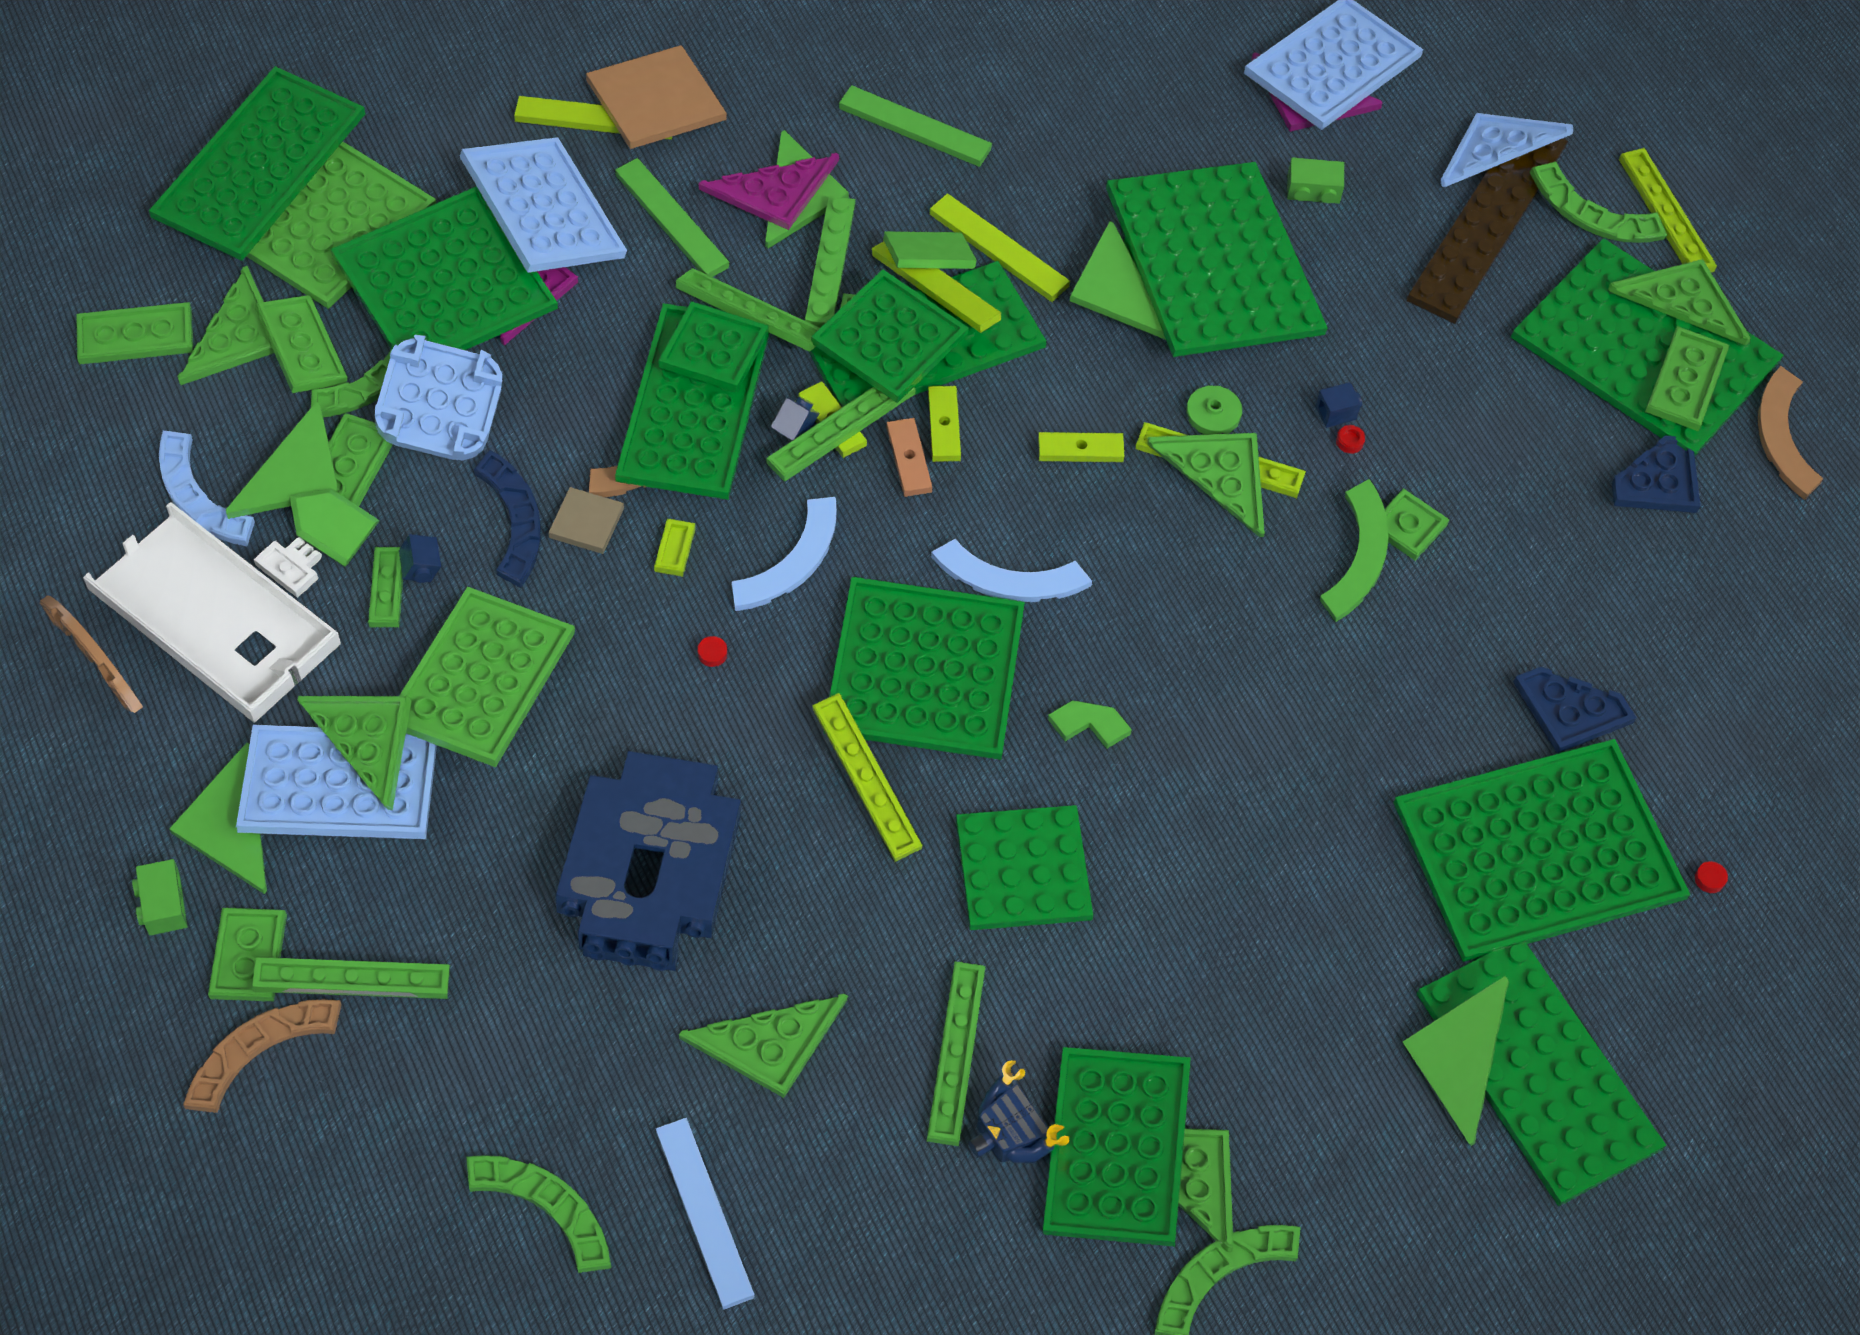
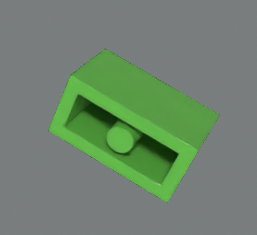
M1291 158L1287 174V199L1340 204L1344 190V162Z
M171 859L137 866V879H132L135 897H140L141 906L136 907L139 925H145L149 936L188 928L180 872L175 860Z

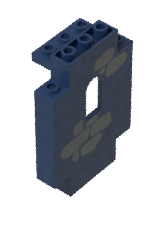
M628 751L620 780L590 775L556 892L557 913L568 917H582L578 938L579 949L583 950V956L599 961L621 962L628 966H647L658 971H676L680 933L688 934L694 938H712L741 818L740 799L715 795L718 785L717 765ZM634 848L664 853L655 889L649 896L643 898L630 896L624 888Z

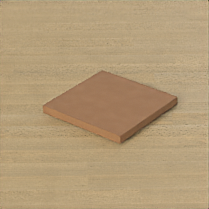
M682 45L586 73L588 84L630 149L726 120V111Z

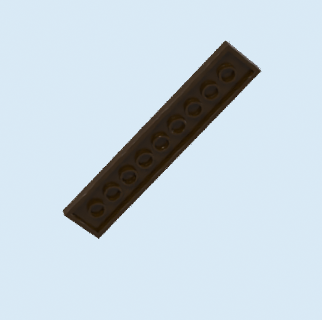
M1563 138L1490 168L1409 293L1407 301L1456 324L1539 191L1530 174L1531 169L1557 162L1568 141Z

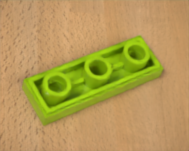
M822 381L798 393V397H803L813 403L812 409L820 413L815 421L817 424L842 408ZM858 432L837 446L836 450L844 458L866 447L867 440L861 432Z
M956 386L928 387L932 462L961 461Z
M1039 432V461L1124 462L1123 433Z

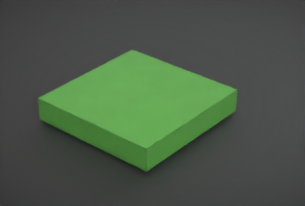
M1404 488L1385 508L1388 523V543L1415 561L1449 523L1448 518Z

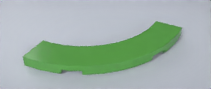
M1557 162L1533 167L1530 171L1535 184L1547 201L1561 215L1586 231L1611 240L1634 243L1664 240L1667 236L1658 212L1639 215L1624 213V215L1608 212V209L1590 200L1586 201L1574 191L1575 188L1565 178Z
M392 349L384 360H380L373 368L364 373V377L350 384L346 382L333 387L312 389L311 407L315 403L320 402L323 417H330L357 410L378 400Z
M1370 479L1345 492V498L1354 512L1359 528V544L1355 559L1345 576L1334 587L1320 596L1321 603L1335 622L1348 615L1360 605L1371 588L1375 586L1386 559L1388 546L1387 516L1381 498Z
M467 1157L470 1192L496 1191L508 1193L535 1204L554 1219L568 1238L575 1255L578 1273L611 1268L608 1247L600 1225L586 1202L563 1180L534 1164L510 1160L507 1157Z
M1288 1225L1259 1226L1256 1229L1234 1232L1232 1252H1227L1217 1240L1202 1249L1181 1269L1167 1291L1157 1317L1154 1335H1189L1194 1313L1204 1296L1217 1282L1233 1271L1253 1263L1269 1260L1296 1261L1298 1258L1301 1227Z

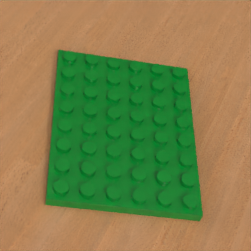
M1256 162L1107 181L1105 188L1173 357L1326 334L1328 327Z
M1603 238L1515 328L1511 338L1660 438H1663L1665 435L1675 436L1678 446L1686 451L1689 448L1696 456L1779 364L1783 354L1748 331L1747 333L1751 339L1747 345H1743L1610 292L1608 290L1610 283L1651 273L1654 270ZM1677 326L1730 345L1699 431L1645 412Z
M1615 739L1395 797L1393 802L1462 962L1521 943H1533L1687 900L1690 896V892Z

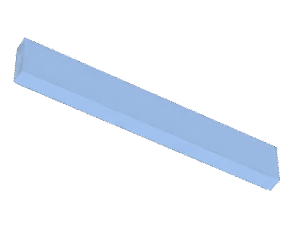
M687 1118L656 1128V1134L722 1309L725 1310L754 1299L752 1287Z

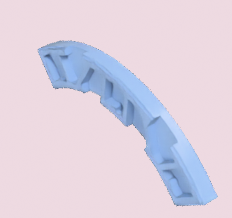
M163 430L159 447L160 470L164 485L174 505L216 538L233 544L248 546L255 523L254 518L245 515L228 519L226 508L220 505L217 506L209 500L193 478L190 468V450L193 441L191 434Z
M836 497L807 500L808 514L803 534L794 549L781 562L756 576L732 581L735 611L768 604L772 599L784 593L792 592L814 573L826 556L836 527Z
M956 539L931 552V558L955 580L959 579L972 586L973 590L991 597L1023 602H1040V599L1064 598L1079 593L1092 585V580L1076 561L1047 571L1018 572L1002 569L978 559L962 547Z

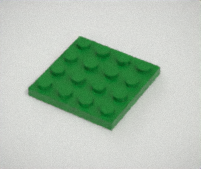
M881 270L811 336V341L817 348L898 403L968 335L969 327L885 270Z
M1077 805L956 815L970 930L1091 921L1093 919Z

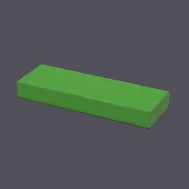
M375 547L368 620L369 627L400 626L403 575L399 556L400 547Z

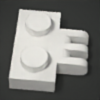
M298 537L286 548L274 541L254 559V562L259 569L298 598L318 580L317 573L311 568L321 559L322 554L317 550L313 551L311 545H305V541Z

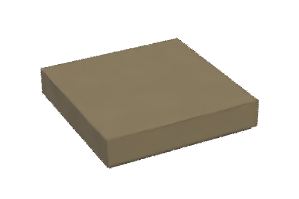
M570 487L549 530V538L604 554L624 510V503Z

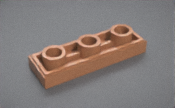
M910 418L887 422V432L904 497L932 493V483L915 419Z

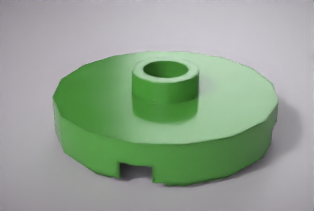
M1205 386L1191 394L1187 403L1186 414L1189 417L1188 421L1191 426L1205 435L1229 434L1238 427L1242 416V404L1238 397L1229 389L1221 386Z

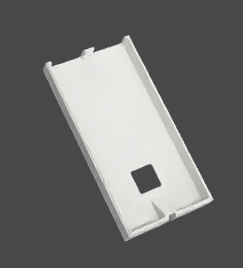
M170 502L166 506L169 513L168 519L140 543H137L134 535L123 542L126 554L97 580H94L89 572L83 579L88 590L255 723L341 644L338 632ZM255 631L276 646L256 666L252 665L235 651Z

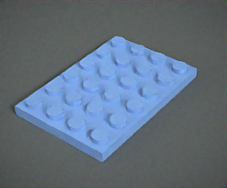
M1338 0L1247 64L1244 74L1322 130L1418 60L1422 55L1423 49L1354 0Z
M558 137L462 149L460 159L527 273L625 258L627 249Z
M253 725L236 824L237 832L426 839L437 745L409 734L405 735L393 810H388L320 727Z

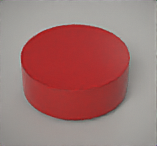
M1346 425L1339 430L1336 444L1345 453H1357L1364 446L1365 433L1357 426Z
M715 636L704 638L698 645V658L700 662L709 667L723 664L727 658V645L724 640Z
M1713 861L1704 862L1695 873L1697 886L1707 893L1721 891L1728 881L1726 869L1721 864Z

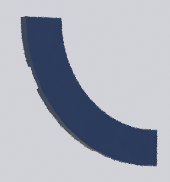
M489 450L475 467L474 475L491 486L500 496L511 520V540L502 562L496 569V574L521 588L528 579L539 553L541 541L539 511L529 485L517 473L514 466L497 453Z

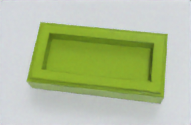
M667 519L654 565L655 572L683 577L696 529L695 523Z

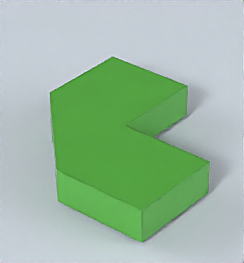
M1072 700L1048 715V721L1064 741L1090 728L1106 749L1131 735L1132 731L1115 708Z

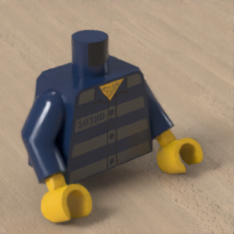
M1007 1061L1003 1065L1002 1072L1004 1076H999L989 1088L978 1109L977 1128L981 1134L968 1141L972 1152L977 1158L992 1150L1000 1162L1035 1163L1051 1152L1055 1144L1064 1146L1069 1143L1068 1136L1064 1135L1058 1140L1056 1137L1058 1131L1062 1130L1064 1126L1054 1124L1048 1128L1019 1085L1016 1083L1012 1086L1011 1082L1013 1080H1020L1025 1075L1024 1069H1020L1015 1076L1012 1075L1011 1067L1016 1061Z

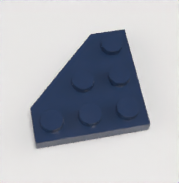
M1665 435L1653 448L1645 451L1632 462L1631 466L1614 477L1612 481L1614 506L1697 513L1701 506L1694 452L1689 448L1686 451L1678 446L1676 436Z
M1538 667L1520 674L1513 681L1557 753L1631 725L1636 720L1635 714L1622 694L1611 690L1608 693L1593 688L1591 683L1570 676L1568 679L1552 674V670L1544 667Z

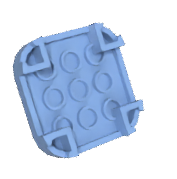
M414 335V338L405 340L398 346L395 345L390 353V361L379 399L375 406V425L378 433L387 442L396 446L452 460H467L477 456L483 451L488 441L501 393L502 372L499 365L491 358V354L481 350L480 354L441 345L426 341L423 335Z

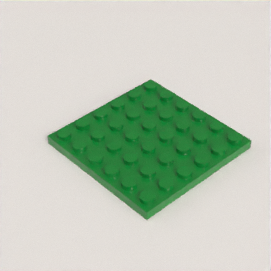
M477 186L331 249L334 260L391 349L405 340L414 338V335H423L426 341L467 350L558 309V302L538 272L527 273Z
M852 577L830 697L840 693L865 740L1002 760L1025 602Z

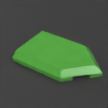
M331 488L289 495L297 536L344 567L348 565L379 522L377 518Z

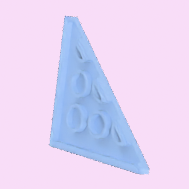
M1476 113L1441 178V186L1447 187L1567 137L1573 133V125Z

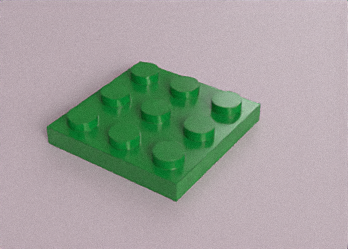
M691 301L659 359V368L738 392L769 333V326Z

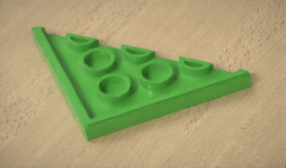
M785 130L781 132L777 165L779 167L795 164V161L813 158ZM829 174L789 230L768 221L765 246L769 249L825 214L829 196L849 198V192Z
M1110 221L1070 296V302L1166 340L1141 275L1117 228Z
M1703 259L1612 282L1609 285L1608 290L1614 294L1740 344L1747 345L1751 339Z
M248 266L242 268V274L236 284L233 283L225 296L224 304L219 312L213 316L206 328V334L201 342L197 343L189 356L185 369L177 376L180 385L274 353L256 312V303H262L263 299Z
M320 402L315 403L228 506L226 509L228 519L291 506L289 495L330 488L339 493Z
M1257 433L1148 437V445L1257 536L1264 537Z
M298 696V702L305 708L388 810H393L411 699L408 696Z
M246 743L171 826L170 831L171 834L265 894L267 885L261 834L238 833L236 827L250 745Z
M1506 976L1403 1041L1470 1146L1476 1142V1133L1479 1119L1481 1118L1487 1081L1495 1052V1043L1502 1019L1506 991L1509 985Z
M839 994L834 998L804 1002L778 1011L774 1009L752 1014L751 1017L734 1021L730 1019L708 1024L704 1028L690 1031L688 1029L682 1030L679 1034V1039L784 1098L847 1002L848 996Z
M1185 1129L1179 1206L1215 1241H1219L1227 1252H1232L1233 1222L1229 1130Z

